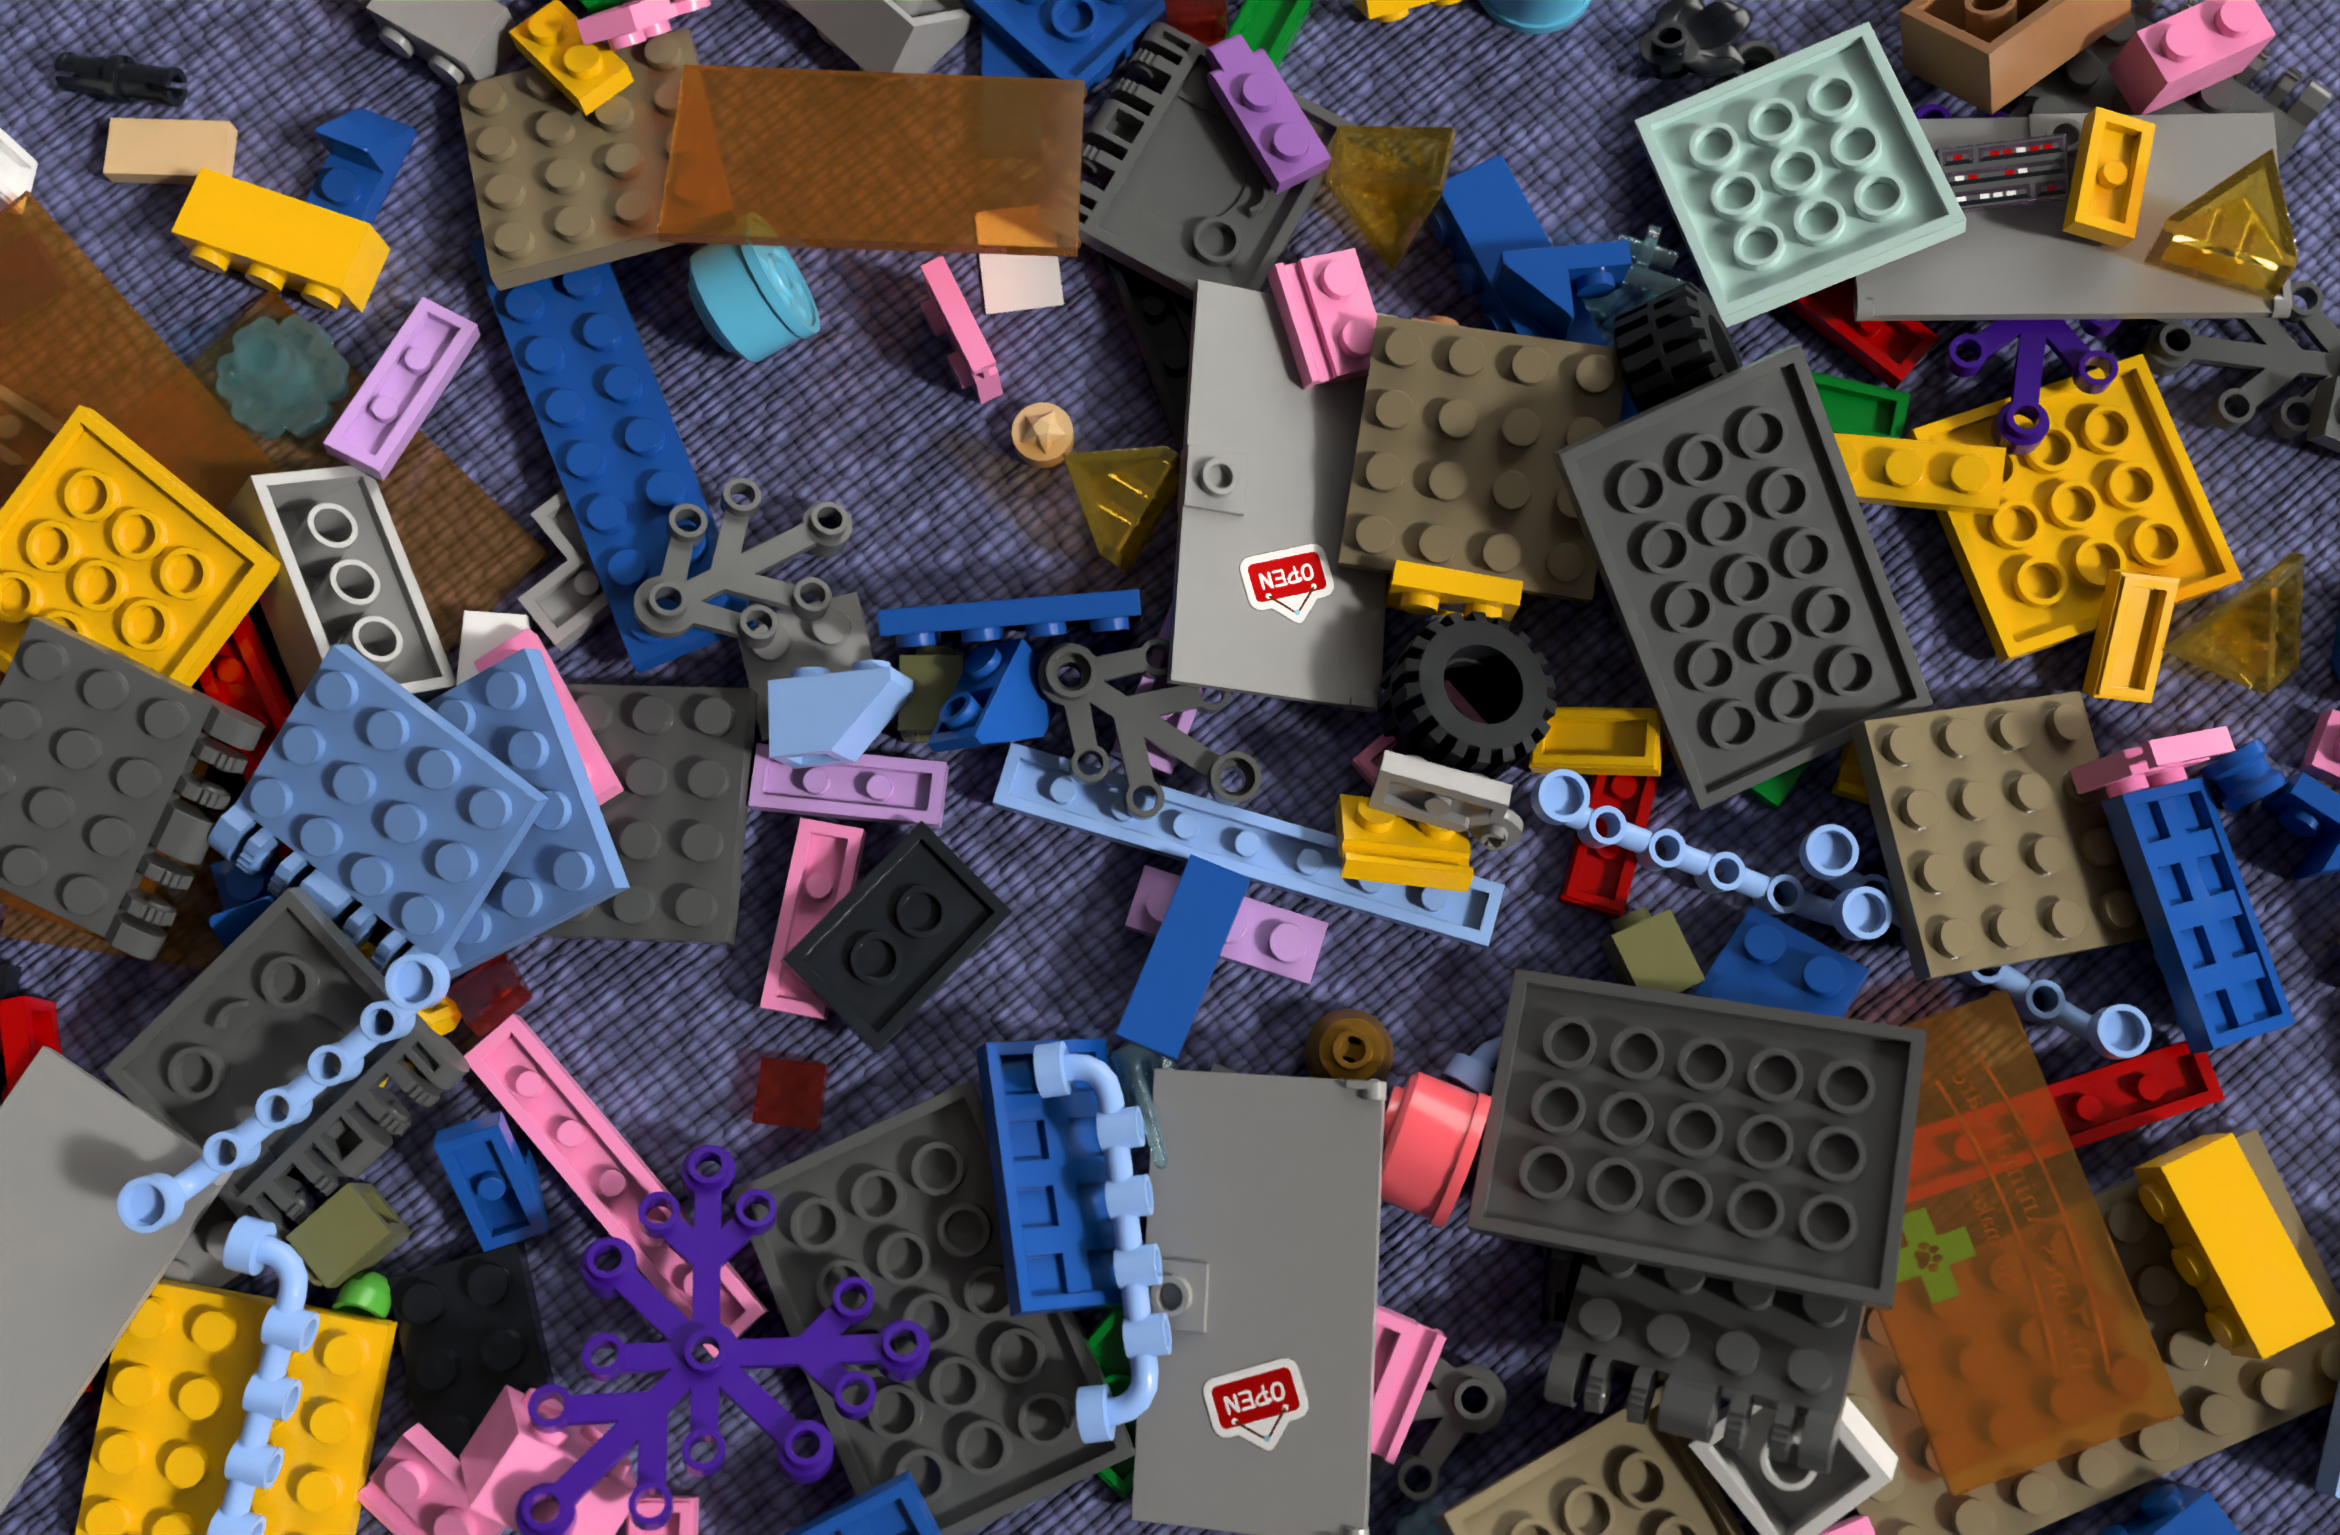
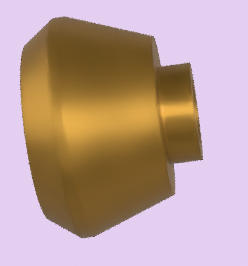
M1339 1009L1326 1014L1312 1027L1305 1043V1062L1313 1078L1367 1081L1378 1079L1384 1082L1392 1067L1393 1045L1388 1031L1377 1018L1362 1010ZM1348 1039H1357L1360 1042V1045L1351 1043L1348 1041ZM1342 1057L1353 1059L1354 1063L1347 1062Z

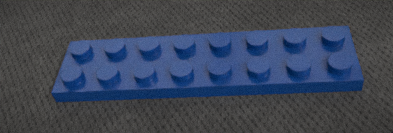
M483 237L470 242L469 245L632 666L640 674L729 637L692 627L684 634L674 638H657L646 632L634 616L633 601L637 589L647 579L661 575L670 541L667 536L666 527L671 510L680 504H694L705 512L708 520L704 539L692 549L687 580L711 568L719 530L611 263L608 262L498 291L490 277ZM680 520L676 523L680 529L687 532L698 529L689 520ZM724 593L705 602L738 613H742L749 606L747 599ZM659 598L656 600L658 606L665 610H673L678 607V604L670 599ZM755 620L747 622L748 628L757 625Z

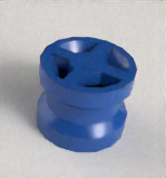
M2260 737L2199 769L2203 777L2205 776L2206 781L2216 783L2222 792L2220 803L2227 814L2270 794L2288 783L2282 771L2272 769L2266 761L2265 753L2267 748Z

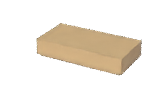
M110 118L103 174L113 183L193 185L200 168L203 167L232 177L238 130L230 121Z

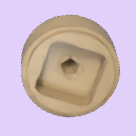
M1034 403L1022 409L1014 419L1011 432L1016 453L1025 463L1037 468H1049L1060 464L1069 456L1074 445V432L1071 419L1063 409L1051 403Z

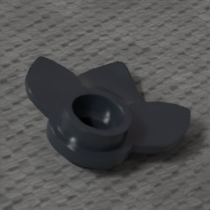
M1670 0L1656 13L1655 28L1649 30L1639 42V58L1645 65L1647 73L1660 80H1675L1689 72L1701 78H1715L1731 74L1744 68L1745 61L1732 44L1750 27L1753 21V13L1748 8L1731 1H1717L1705 6L1703 0Z

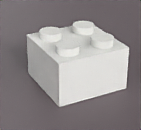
M1846 1397L1833 1461L1828 1475L1797 1466L1805 1417L1798 1416L1787 1462L1769 1459L1767 1440L1770 1427L1774 1422L1776 1410L1758 1405L1753 1406L1750 1418V1431L1742 1450L1738 1451L1723 1447V1435L1730 1403L1718 1412L1710 1442L1704 1443L1692 1439L1689 1447L1760 1535L1820 1534L1892 1481L1898 1461L1895 1453L1848 1397Z

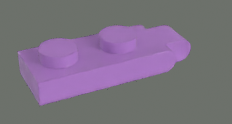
M1239 33L1205 49L1206 59L1213 70L1207 74L1209 87L1275 195L1328 170L1331 161L1330 154L1264 49L1260 48L1252 52L1243 36Z

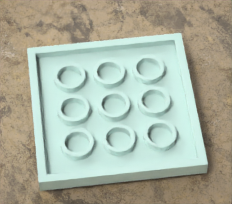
M1869 22L1634 120L1637 135L1705 291L1717 309L1726 328L1966 232L1967 219Z

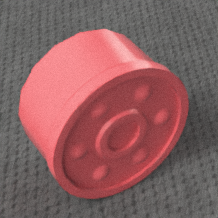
M1421 1072L1410 1075L1404 1088L1394 1085L1385 1104L1381 1201L1428 1219V1224L1442 1229L1455 1206L1475 1156L1489 1113L1491 1096L1479 1091L1474 1094Z

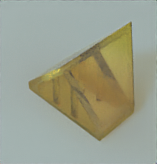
M1337 127L1325 182L1392 272L1444 191L1456 137L1453 127Z
M2273 148L2168 217L2149 248L2144 263L2273 300L2295 269L2298 260L2297 248Z
M1167 446L1064 453L1065 463L1099 555L1127 574L1178 492L1181 457Z
M2289 553L2229 593L2162 650L2253 691L2264 694L2270 693L2300 666L2304 554Z

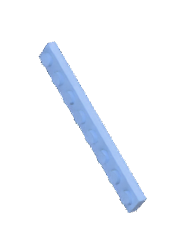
M1012 742L1010 744L992 802L996 808L1185 863L1188 862L1190 854L1249 877L1251 882L1478 948L1486 949L1489 947L1505 888L1504 884L1473 876L1468 892L1340 878L1342 861L1341 857H1338L1337 836L1234 806H1227L1217 801L1161 785L1160 787L1164 792L1162 809L1148 820H1137L1131 817L1124 808L1123 797L1128 789L1125 775L1108 771L1099 783L1090 786L1082 785L1075 781L1070 774V759ZM1078 762L1080 771L1085 775L1094 776L1101 770L1099 767ZM1141 788L1133 793V802L1138 809L1143 811L1153 809L1155 798L1149 790Z

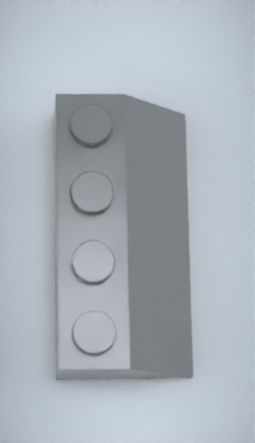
M779 0L786 7L798 11L817 28L818 35L825 42L840 48L859 65L860 72L868 80L884 88L919 80L980 19L961 0Z
M351 465L250 475L225 510V513L230 521L264 547L281 563L277 575L258 599L297 699H300L331 646L339 644L349 645L423 703H427L456 687L455 676L375 477Z

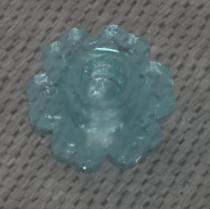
M295 314L288 316L280 325L270 317L262 316L254 320L250 326H245L234 333L232 339L234 351L223 355L216 364L219 376L216 382V390L218 394L232 405L231 415L245 429L257 432L266 439L273 440L282 435L286 429L294 436L304 438L312 434L316 428H321L331 422L333 408L330 402L343 399L349 391L347 380L349 364L333 349V338L320 325L308 322L302 316Z

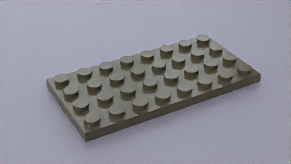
M2257 1129L2243 1130L2233 1135L2332 1316L2335 1325L2265 1359L2232 1356L2230 1351L2221 1347L2210 1333L2205 1322V1313L2208 1310L2196 1287L2188 1284L2176 1269L2171 1256L2174 1246L2162 1223L2156 1222L2145 1210L2138 1194V1188L2141 1186V1183L2137 1176H2134L2062 1207L2078 1249L2093 1298L2109 1374H2105L2090 1302L2072 1244L2058 1209L2037 1217L2050 1220L2045 1223L2046 1221H2037L2039 1227L2043 1223L2045 1224L2034 1234V1237L2031 1230L2034 1232L2038 1229L2035 1221H2028L2029 1223L2026 1222L2015 1227L2029 1262L2043 1308L2058 1378L2053 1377L2048 1346L2036 1298L2012 1228L1997 1234V1238L1988 1239V1242L1985 1239L1971 1245L1975 1253L1974 1256L1947 1265L1959 1293L1958 1295L1930 1304L1921 1278L1917 1275L1896 1283L1892 1311L1866 1307L1847 1397L1895 1453L1898 1461L1892 1481L1852 1509L1853 1515L1868 1516L1876 1535H2026L2333 1402L2340 1376V1297ZM1993 1242L1997 1246H1999L2000 1244L2001 1246L1999 1248H1996L1994 1245L1991 1244L1989 1248V1243ZM2051 1244L2053 1247V1252L2048 1254L2041 1248L2039 1249V1252L2045 1256H2040L2038 1253V1247L2044 1246L2048 1251H2051V1246L2047 1245ZM2002 1256L2006 1258L2007 1265L2004 1268H1998L1995 1265L1997 1257ZM2050 1257H2055L2057 1259L2056 1268L2046 1270L2042 1265L2043 1259L2047 1267H2052ZM1999 1259L1996 1261V1264L1998 1266L2005 1265L2006 1260ZM2052 1259L2053 1266L2056 1265V1260ZM1937 1264L1927 1265L1929 1272H1934L1937 1269ZM2015 1267V1270H2011V1271L2004 1272V1274L2009 1275V1276H2011V1277H2013V1278L2019 1280L2020 1284H2019L2018 1282H2015V1283H2011V1284L2004 1285V1288H2003L2002 1282H2003V1284H2005V1283L2014 1282V1280H2012V1279H2010V1278H2007V1277H2005V1276H2003V1275H2001V1274H1998V1273H1999V1272L2006 1271V1270L2013 1269V1268ZM2046 1273L2047 1275H2052L2056 1273L2061 1274L2063 1277L2062 1283L2064 1282V1288L2063 1286H2058L2052 1288L2051 1291L2049 1283L2050 1285L2061 1283V1278L2059 1276L2049 1278L2048 1281ZM2063 1291L2068 1295L2069 1301L2066 1306L2060 1307L2054 1303L2053 1296L2056 1292ZM2060 1294L2056 1295L2054 1300L2057 1303H2065L2068 1298L2066 1295ZM2078 1306L2080 1315L2078 1314V1312L2063 1314L2056 1316L2053 1320L2055 1314L2062 1311L2077 1309ZM2076 1332L2078 1334L2076 1339H2079V1344L2077 1342L2066 1343L2065 1346L2064 1339L2073 1340L2076 1337L2074 1335V1333ZM2076 1347L2085 1349L2089 1355L2091 1369L2090 1367L2073 1368L2070 1372L2068 1364L2069 1352ZM2075 1351L2070 1355L2069 1362L2070 1365L2089 1364V1359L2084 1352Z

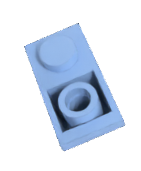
M884 660L857 661L852 663V671L830 673L829 669L823 667H800L791 671V678L768 680L769 757L795 769L856 762L914 694V681L891 667L890 662Z

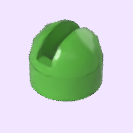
M359 1272L354 1274L341 1286L332 1309L387 1319L392 1306L387 1278L377 1272Z

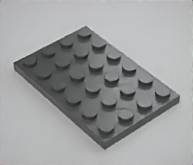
M1789 345L1552 453L1653 709L1657 712L1658 718L1661 721L1663 734L1690 802L1695 808L1701 811L1853 741L1850 727L1862 721L1909 715L1933 704L1801 345Z
M1515 968L1467 1228L1472 1233L1892 1311L1927 1030Z
M969 1080L731 1191L735 1203H737L738 1198L744 1192L751 1189L765 1190L775 1199L776 1221L773 1227L762 1235H755L751 1242L790 1337H799L832 1304L835 1287L840 1281L848 1277H859L866 1280L873 1289L874 1302L869 1317L861 1323L852 1324L842 1335L879 1334L881 1329L890 1322L910 1320L919 1324L929 1337L930 1351L927 1364L917 1377L908 1381L899 1382L886 1378L877 1369L876 1364L842 1365L848 1372L857 1371L867 1374L875 1383L876 1398L874 1407L862 1419L849 1420L842 1417L834 1407L833 1398L806 1374L856 1497L909 1470L942 1535H964L1136 1454L1134 1444L1124 1423L1116 1426L1115 1437L1112 1441L1084 1444L1080 1437L1076 1417L1077 1389L1083 1386L1107 1384L1076 1311L1010 1316L982 1095L975 1080ZM752 1204L743 1213L748 1219L757 1221L765 1218L769 1211L761 1204ZM855 1291L845 1293L840 1299L842 1305L851 1310L859 1309L866 1303L864 1296ZM905 1336L896 1337L890 1342L891 1349L898 1355H908L916 1348L914 1342ZM850 1386L841 1394L843 1400L851 1406L861 1405L868 1399L866 1391L859 1386Z

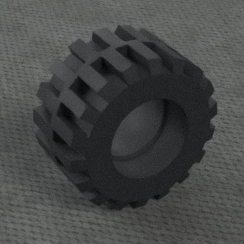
M1691 282L1678 286L1615 317L1614 342L1623 378L1638 413H1642L1743 367L1734 342L1714 304L1703 291Z
M1472 611L1465 619L1460 612L1447 614L1440 622L1434 620L1390 663L1391 667L1384 673L1379 685L1385 691L1377 698V711L1388 715L1380 726L1384 737L1394 736L1397 741L1392 751L1403 755H1416L1428 762L1468 773H1480L1496 780L1536 748V744L1545 738L1551 727L1547 721L1555 715L1556 702L1547 696L1556 687L1553 676L1544 675L1542 668L1548 664L1543 653L1540 651L1534 654L1527 646L1532 639L1523 631L1517 636L1510 632V622L1500 617L1489 623L1485 613ZM1444 678L1459 680L1477 693L1486 709L1487 724L1473 721L1455 708L1445 690Z

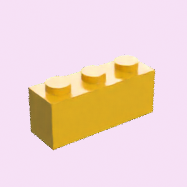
M203 167L200 168L171 231L191 251L189 258L203 268L219 274H225L227 268L245 273L244 276L255 285L275 293H280L283 286L301 292V297L309 303L332 312H336L339 305L360 313L363 312L391 250L370 223Z
M2233 1133L2202 1135L2133 1168L2141 1183V1186L2138 1188V1194L2145 1210L2156 1222L2162 1223L2174 1246L2171 1256L2176 1269L2188 1284L2196 1287L2208 1310L2205 1313V1322L2210 1333L2221 1347L2230 1351L2232 1356L2265 1359L2335 1325L2332 1316Z

